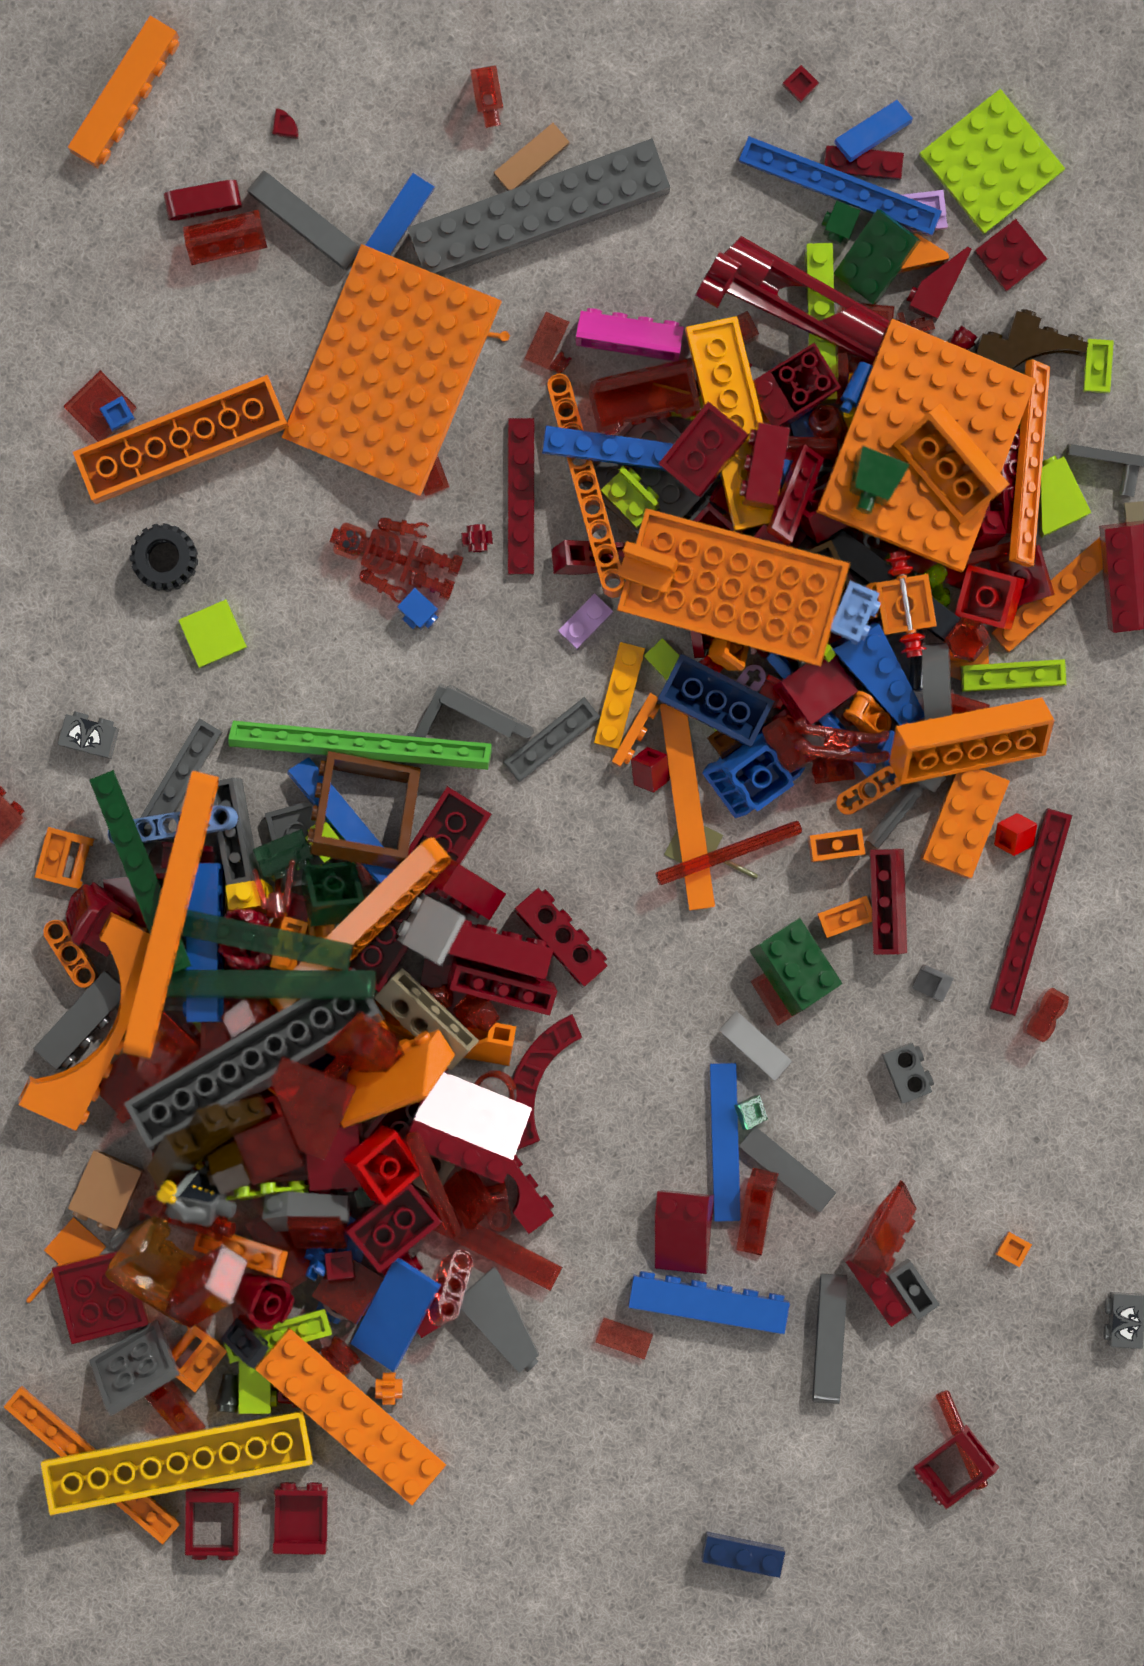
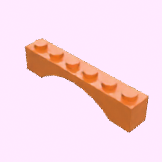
M375 1001L385 1019L378 1024L384 1025L390 1033L389 1045L395 1046V1044L403 1039L409 1041L415 1038L409 1030L401 1026L399 1021L390 1012L383 1009L378 1001ZM488 1022L482 1025L465 1027L479 1042L464 1058L506 1066L510 1065L516 1026ZM363 1033L356 1036L355 1039H360Z

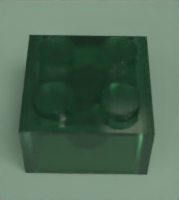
M355 862L303 866L301 888L310 927L340 924L364 900Z

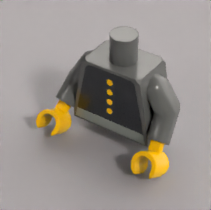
M200 1160L194 1166L197 1170L191 1169L177 1188L172 1182L166 1181L160 1187L161 1190L158 1192L157 1197L161 1202H169V1218L181 1220L184 1223L210 1226L218 1215L231 1219L236 1211V1203L227 1201V1193L221 1195L217 1185L211 1186L207 1176L208 1169L206 1164L203 1165L202 1160Z

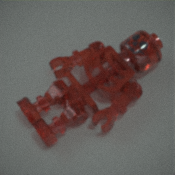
M381 518L378 521L379 529H373L370 537L366 536L367 532L364 528L345 522L339 529L334 527L329 541L334 544L333 552L337 555L351 560H356L359 556H362L361 566L365 570L360 572L359 579L363 583L377 588V592L380 594L382 592L390 596L391 600L398 604L401 603V600H397L392 591H402L404 594H407L406 590L399 586L395 587L388 583L389 580L385 578L382 580L374 574L386 576L395 568L396 564H401V566H404L399 580L400 583L404 584L408 571L412 572L408 585L419 589L421 587L430 589V592L434 594L435 591L439 592L440 599L449 601L455 581L445 578L444 583H442L436 577L434 579L427 577L428 573L423 571L425 565L431 566V563L438 564L441 569H444V567L449 568L447 573L457 577L464 557L456 554L453 555V558H449L448 554L443 553L441 555L434 552L435 549L422 545L418 556H415L418 546L416 541H413L407 557L406 555H401L400 539L397 534L390 531L400 532V535L403 536L407 533L414 535L418 539H426V535H420L414 530L421 526L429 527L428 524L423 522L410 524L407 523V520L399 522L393 521L391 518ZM380 536L385 539V548L379 546ZM389 538L393 539L396 543L397 549L394 552L389 549ZM375 557L381 558L376 565H370ZM385 560L392 562L388 568L379 570ZM412 560L420 563L418 569L411 567Z

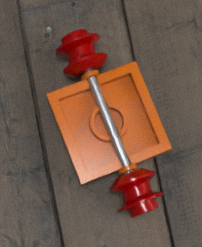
M906 551L891 553L890 559H886V562L892 564V569L888 573L897 576V579L878 582L876 587L877 593H880L878 599L881 602L880 611L884 634L890 635L901 632L908 634L904 635L899 642L905 643V649L901 654L906 653L907 658L922 656V650L927 649L921 646L920 642L925 636L916 633V630L937 627L928 574L907 577L905 574H909L914 569V567L908 566L907 560L912 555L906 556Z

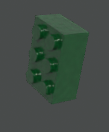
M801 918L789 923L749 950L791 1016L805 1010L843 984Z

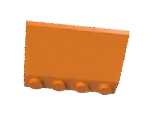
M438 1029L430 1033L424 1031L412 1040L403 1039L393 1047H384L378 1049L372 1055L367 1056L364 1054L354 1060V1066L347 1074L341 1119L343 1128L422 1100L428 1096L455 1056L440 1030Z

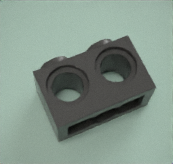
M908 1043L882 1054L901 1103L904 1104L932 1092L930 1086L934 1085L929 1070L924 1072L921 1061H924V1057L919 1046L914 1047L913 1043ZM903 1052H907L911 1056V1063L907 1067H901L898 1064V1056ZM912 1077H918L921 1081V1087L915 1092H911L907 1086L908 1080Z

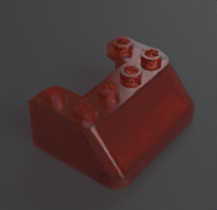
M692 358L598 378L591 381L588 391L597 432H604L605 435L620 432L619 428L624 426L626 422H631V425H637L646 422L648 417L656 416L657 419L671 417V412L681 414L682 418L697 415V411L701 410L702 404Z

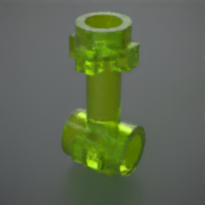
M937 563L925 571L924 574L929 576L930 588L934 590L932 591L933 598L947 607L950 604V591L943 587L942 582L946 579L945 577L948 573L941 564Z

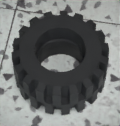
M163 523V525L154 524L152 528L148 529L146 527L143 529V533L135 537L136 542L134 545H131L130 549L132 551L130 561L132 562L131 567L145 585L154 590L169 592L171 589H180L181 585L187 584L190 581L191 575L194 576L196 572L195 567L196 565L198 566V552L194 542L184 531L175 525L170 526L166 523ZM170 543L179 552L178 563L168 572H157L150 565V553L157 545Z

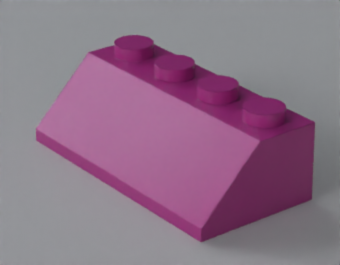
M587 308L586 311L580 312L576 333V346L675 362L679 361L684 327L679 326L678 322L665 320L663 324L653 322V318L639 316L638 320L627 318V314L620 312L605 315L602 314V310Z

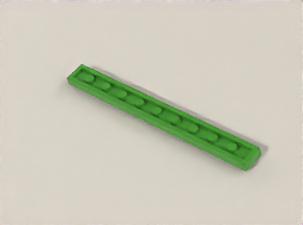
M233 721L228 738L229 747L327 755L328 751L375 760L485 770L489 768L492 744L244 721Z

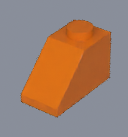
M913 234L921 241L898 274L945 264L949 260V254L919 234Z
M714 637L710 643L708 656L714 663L721 665L728 671H742L745 668L749 647Z

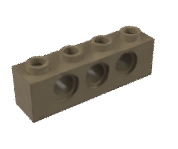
M403 968L374 997L383 1009L390 1012L399 1021L401 1026L409 1030L415 1037L424 1031L430 1033L439 1029L455 1054L447 1066L450 1070L479 1042L470 1031Z

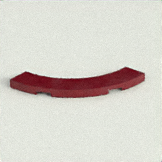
M573 1014L559 1020L546 1029L528 1048L516 1069L509 1098L532 1107L517 1150L540 1141L534 1114L537 1088L550 1062L563 1049L582 1038Z

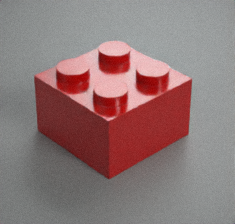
M968 565L955 615L1002 629L1012 630L1025 579Z
M381 1126L343 1159L369 1198L384 1206L423 1172V1169L398 1133L384 1126Z

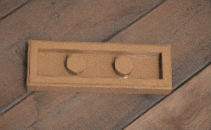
M552 123L494 171V175L508 191L517 188L565 149L570 142L558 127Z

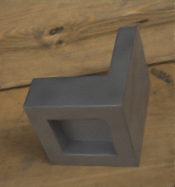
M923 965L913 985V989L943 1002L954 978L927 965Z

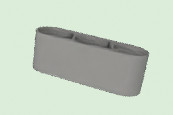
M737 1011L719 1029L726 1038L774 1081L792 1063L781 1050Z

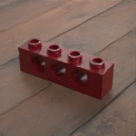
M1020 429L1016 431L1001 471V475L1007 480L1009 485L990 500V511H999L1006 532L1003 537H1011L1018 449L1021 441Z
M537 888L515 907L513 911L539 940L547 942L546 947L554 949L552 955L575 981L584 988L608 966L605 963L607 958L598 948L593 950L587 943L590 940L582 929L576 930L570 924L572 918L564 909L559 911L554 906L553 902L555 899L546 889L541 891ZM539 911H549L552 915L551 922L547 924L540 922L538 919ZM563 929L568 932L569 941L567 943H560L556 940L555 934L557 930ZM574 950H584L587 955L586 961L583 963L576 962L573 958Z
M456 956L453 958L447 977L450 990L548 1016L551 1014L558 992L554 982Z

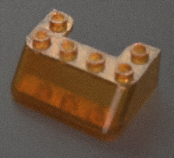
M154 1215L133 1229L109 1263L105 1275L111 1282L174 1322L185 1326L194 1324L226 1305L240 1270L232 1266L226 1259L212 1260L206 1265L198 1261L194 1255L184 1252L175 1243L166 1240L171 1233V1227L166 1220Z

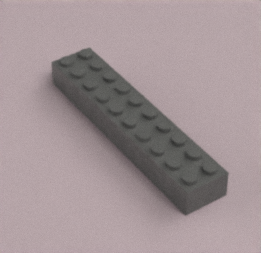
M651 138L418 223L407 229L421 268L437 275L445 276L669 194L670 184L654 141Z
M353 968L124 1104L148 1149L155 1153L164 1135L186 1128L196 1110L218 1102L220 1106L256 1093H261L385 1019L361 976Z

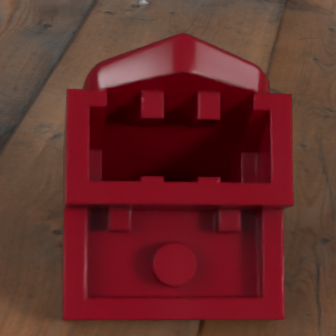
M92 882L90 886L84 884L71 895L66 912V922L71 941L78 947L85 943L108 957L111 951L107 944L100 940L99 934L110 912L130 921L134 911L115 900L114 894L95 882Z

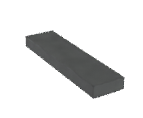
M583 697L503 761V763L520 783L597 721L600 716L587 699Z
M756 1126L752 1128L739 1144L742 1150L819 1213L836 1194L832 1188Z

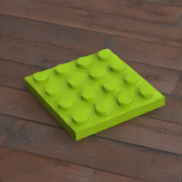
M1001 88L919 153V156L983 235L1066 169Z

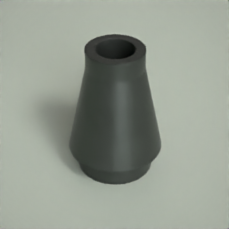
M222 1374V1381L214 1403L217 1405L216 1411L237 1413L239 1407L238 1375Z

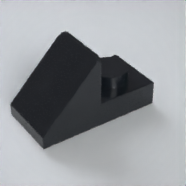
M238 1318L233 1321L220 1338L252 1369L257 1366L270 1349L265 1338Z

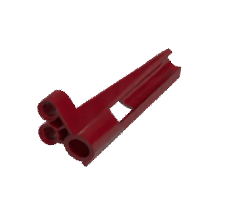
M740 236L724 254L718 253L695 294L696 297L718 309L725 294L728 293L871 363L875 361L890 322L743 236ZM790 286L807 287L845 309L830 317L818 320L780 298L778 291Z

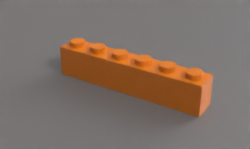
M151 15L149 16L68 145V149L72 154L97 169L100 164L104 165L111 155V146L114 142L118 143L125 132L123 127L128 120L132 121L139 110L137 105L141 98L146 99L152 90L151 82L155 76L159 77L166 67L164 62L168 55H173L178 49L180 42L178 41L177 31Z

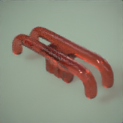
M804 718L797 719L793 724L794 730L798 733L824 737V747L809 745L803 738L796 740L793 745L794 750L800 754L867 764L882 763L890 758L888 751L879 753L850 751L851 748L860 743L874 744L888 740L890 735L886 730L878 733L850 731L810 725L806 723Z

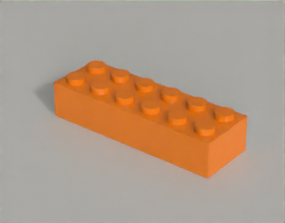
M1041 697L896 726L889 763L900 785L1045 756L1054 718Z

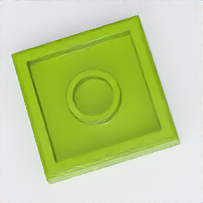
M227 599L179 619V623L199 668L248 648Z

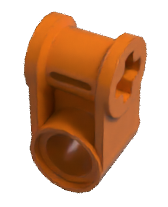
M857 691L853 694L854 699L849 709L844 711L843 716L852 722L862 733L887 734L892 724L889 713L871 695L863 691Z

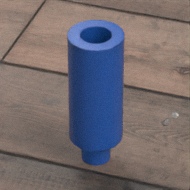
M859 362L841 396V401L843 402L840 408L841 411L850 413L852 407H857L872 368L870 364Z

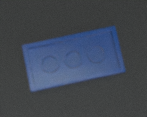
M398 1258L391 1264L350 1344L394 1372L401 1363L441 1285Z

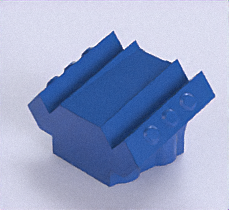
M774 722L762 725L751 748L743 744L723 760L719 757L716 762L707 764L702 774L733 817L738 818L747 815L754 809L758 812L794 786L793 781L801 776L806 767L802 762H799L792 747Z

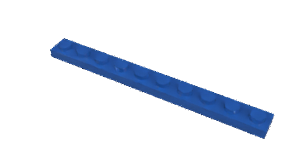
M546 426L542 454L667 471L658 463L674 444ZM784 460L780 487L784 485L793 460Z

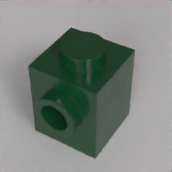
M836 200L832 213L827 211L821 226L826 227L823 235L828 236L827 240L834 244L841 245L842 242L847 244L861 210Z

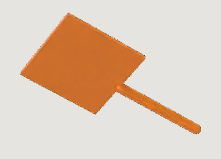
M73 1217L44 1251L58 1263L56 1265L58 1266L98 1256L107 1246ZM52 1271L26 1299L27 1303H30L54 1277Z

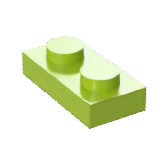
M1087 339L1086 342L1089 344L1085 353L1083 392L1109 394L1111 390L1114 340Z

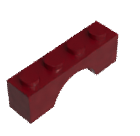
M515 1154L507 1172L514 1178L518 1186V1199L512 1212L527 1233L530 1234L554 1216L551 1211L554 1205L546 1194L542 1197L535 1189L539 1185L530 1173L526 1176L520 1169L523 1163Z

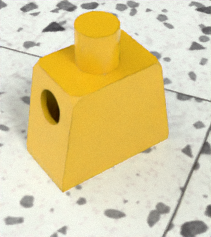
M254 880L225 886L224 902L226 916L227 911H232L237 907L240 909H252L263 914L276 912L273 886L264 880Z

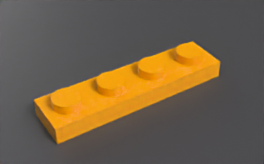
M620 642L594 740L595 744L619 749L645 648Z

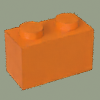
M862 828L808 836L811 862L865 855Z

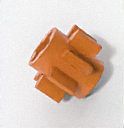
M383 1372V1379H376V1399H382V1405H395L396 1399H402L403 1379H396V1373Z

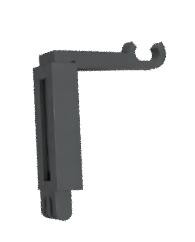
M441 684L438 686L416 733L409 732L407 735L426 738L443 704L509 738L513 733L529 738L533 735L534 729L517 718L451 684L449 686Z

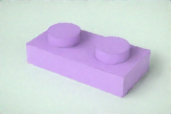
M594 593L558 632L578 649L613 611Z

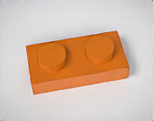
M867 895L817 914L826 938L872 922V908Z

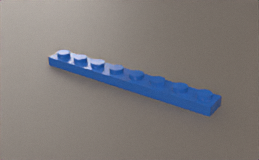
M748 136L739 158V162L871 214H874L877 209H881L900 225L931 237L942 214V210Z

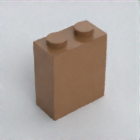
M93 1150L68 1209L74 1211L72 1215L81 1220L87 1221L90 1218L97 1221L96 1226L111 1232L112 1228L118 1229L144 1170L100 1150Z

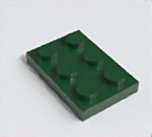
M877 209L835 270L834 275L871 304H877L921 240L884 211Z

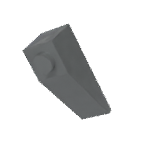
M300 1192L268 1194L264 1196L263 1220L275 1232L348 1223L350 1198L348 1196Z

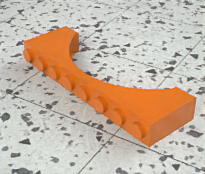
M110 912L99 934V938L110 949L120 977V1003L113 1026L99 1047L77 1065L50 1076L40 1078L29 1076L18 1098L19 1106L77 1131L79 1124H85L90 1113L87 1108L91 1101L95 1102L101 1092V1087L98 1086L102 1078H108L113 1064L110 1062L114 1054L119 1055L124 1045L122 1038L128 1029L151 936L148 929Z

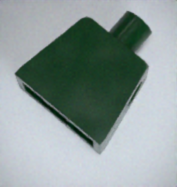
M863 445L856 453L850 484V492L860 496L856 509L862 513L871 514L875 503L885 505L892 497L910 464Z

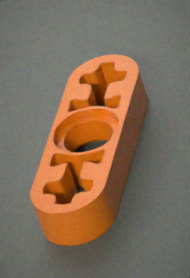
M891 765L884 767L842 792L836 801L838 810L846 815L856 813L900 787L901 785L897 777L894 781L884 785L881 780L889 777L890 773H894ZM868 782L873 783L877 788V793L874 797H870L865 793V785ZM859 795L861 799L852 803V806L847 807L845 805L849 798Z

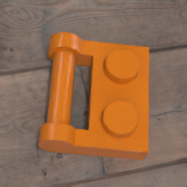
M48 827L35 878L79 889L83 884L81 878L90 846L93 847L94 839ZM72 842H77L80 845L71 878L63 877Z
M191 1321L187 1326V1332L171 1352L176 1362L196 1336L202 1340L181 1369L177 1366L180 1375L176 1378L196 1392L227 1351L226 1347L204 1331L197 1323Z

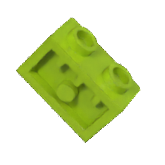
M622 466L619 469V473L601 489V492L638 529L642 524L646 508L654 511L660 508L657 501L659 496L650 487L645 489L639 483L641 478L632 468L627 471Z

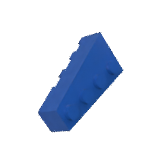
M874 621L866 624L871 626L865 641L860 639L857 645L852 644L851 640L844 637L830 644L844 666L856 677L875 701L889 713L891 719L898 726L914 723L925 717L924 711L880 624Z

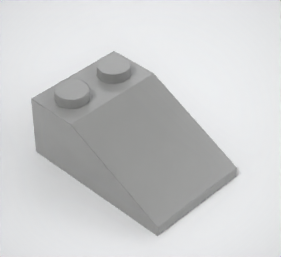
M421 893L419 898L415 897L409 909L411 914L407 921L404 920L401 923L397 932L399 935L397 940L441 965L465 917L449 906Z

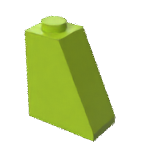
M1055 455L1042 462L1038 509L1039 535L1041 538L1092 513L1065 457L1057 459Z

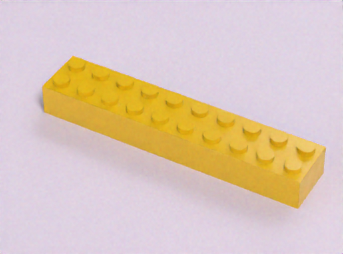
M299 1410L45 1459L41 1462L49 1513L54 1515L312 1465L313 1458L305 1413Z

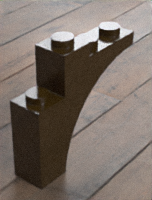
M1021 309V312L1016 311L1013 315L1006 340L1002 339L1003 336L996 332L988 331L987 334L983 333L979 339L975 354L1014 369L1027 360L1043 355L1072 354L1083 357L1089 343L1083 341L1084 338L1079 335L1068 334V336L1058 334V330L1052 327L1044 326L1041 329L1039 326L1042 318L1037 317V313L1034 311Z
M260 1092L220 1106L218 1102L196 1110L186 1128L164 1135L147 1169L159 1190L166 1181H170L173 1184L182 1182L187 1173L207 1154L242 1131L269 1120L272 1112Z

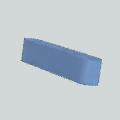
M213 806L207 833L232 829L238 821L237 812L228 806ZM182 811L134 819L143 844L175 839ZM225 811L227 820L221 825L218 820L219 814ZM172 819L177 823V828L173 833L169 830V823ZM149 823L152 827V832L146 837L144 827ZM108 829V838H109V840L111 841V843L114 844L113 839H112L111 834H110L109 829Z

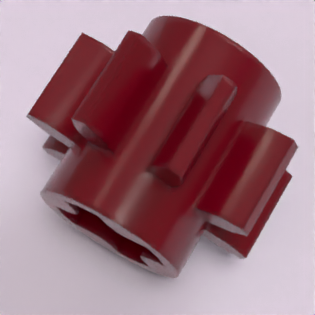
M485 524L466 526L467 532L461 533L462 547L468 546L469 553L488 551L487 545L493 544L492 531H486Z

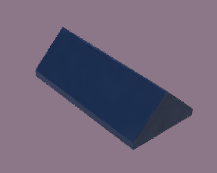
M683 654L678 658L657 699L750 748L775 702Z

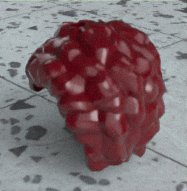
M237 907L232 911H227V916H224V922L218 924L220 935H217L216 939L218 940V951L226 958L228 965L235 968L238 972H252L270 963L274 942L272 940V932L268 930V918L262 912H256L252 909H240Z

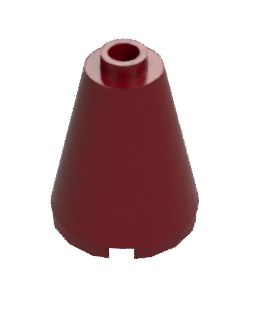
M235 1271L226 1279L225 1290L251 1323L262 1330H271L274 1328L273 1325L278 1322L283 1323L292 1310L294 1296L290 1292L291 1286L282 1279L244 1271Z

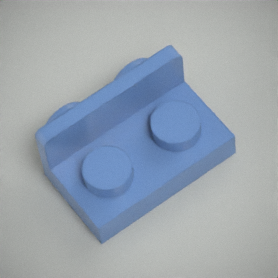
M850 581L834 617L831 632L851 640V643L857 645L860 639L865 641L871 627L866 625L870 615L875 617L881 602L877 601L880 593Z

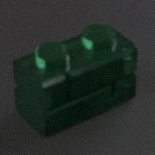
M303 829L253 849L264 878L268 879L271 877L272 881L287 876L286 870L293 867L299 871L311 866L310 860L315 859L314 855L310 854L311 848L306 840Z

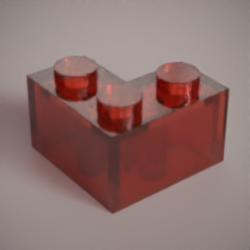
M247 979L223 996L230 1010L223 1014L221 1018L232 1039L278 1013V1010L271 1004L267 996V988L259 981Z

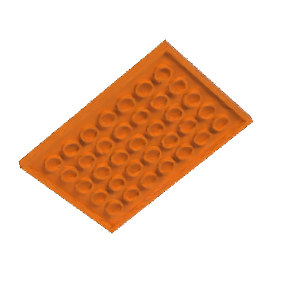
M361 244L287 422L289 427L285 428L281 438L421 496L502 301Z
M891 319L816 512L951 569L963 572L990 501L961 524L893 443L941 403L1001 473L1036 379L895 319ZM863 445L910 464L890 500L885 505L875 503L871 514H865L856 509L860 496L850 492L856 453Z

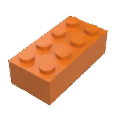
M982 769L953 774L920 860L964 878L971 879L1010 780Z

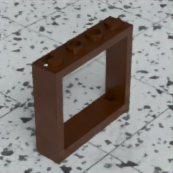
M328 751L326 761L321 760L318 773L319 776H323L322 783L317 782L314 798L319 799L318 806L313 805L311 821L316 822L315 828H309L307 842L312 843L310 854L396 869L408 857L421 768ZM333 770L407 783L397 850L322 836Z

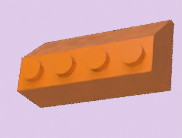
M941 403L893 443L961 524L1009 485L1007 480Z

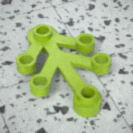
M304 1180L289 1182V1187L282 1188L281 1186H276V1183L260 1184V1191H255V1189L249 1190V1186L233 1190L234 1195L226 1196V1200L240 1199V1201L282 1192L308 1193L309 1185H305Z

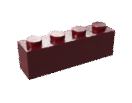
M904 849L870 850L873 955L907 953Z

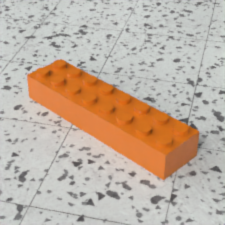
M265 375L73 452L91 500L95 504H99L285 430L289 426L268 375Z

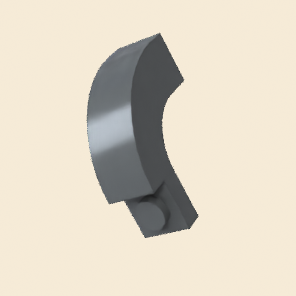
M949 642L923 644V647L927 648L922 650L925 720L952 715Z

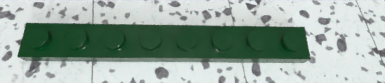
M112 770L89 779L151 935L162 889L115 771ZM181 938L172 974L192 966Z

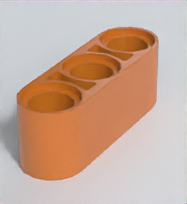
M62 920L49 921L43 930L45 939L72 981L79 987H90L98 978L96 967L81 945L78 947L71 941L66 922ZM56 924L63 928V935L59 939H55L51 935V929ZM70 946L77 950V957L73 961H69L65 957V951ZM84 968L91 972V979L88 983H83L79 979V973Z

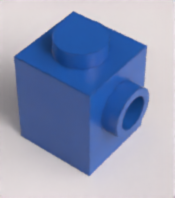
M416 588L397 606L405 615L402 620L412 629L416 626L420 630L424 627L429 629L439 618L436 615L439 612L438 608Z

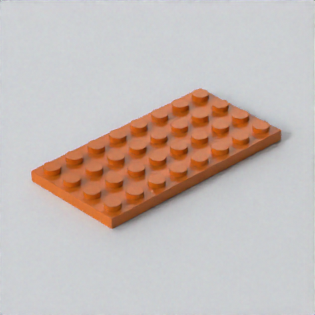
M645 509L636 545L675 558L678 567L667 593H662L626 579L617 608L618 611L821 666L850 563L651 509Z

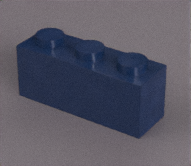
M706 1531L701 1559L703 1563L780 1578L785 1550L781 1546Z

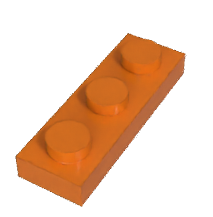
M652 693L649 694L611 763L619 767L623 763L629 764L635 753L631 749L636 740L641 742L648 730L644 726L649 717L654 719L661 707L657 704V696Z

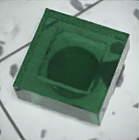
M754 1095L734 1105L743 1130H749L768 1120L760 1095Z

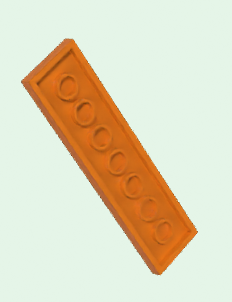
M290 1328L285 1331L254 1368L411 1505L416 1502L446 1466L441 1459Z

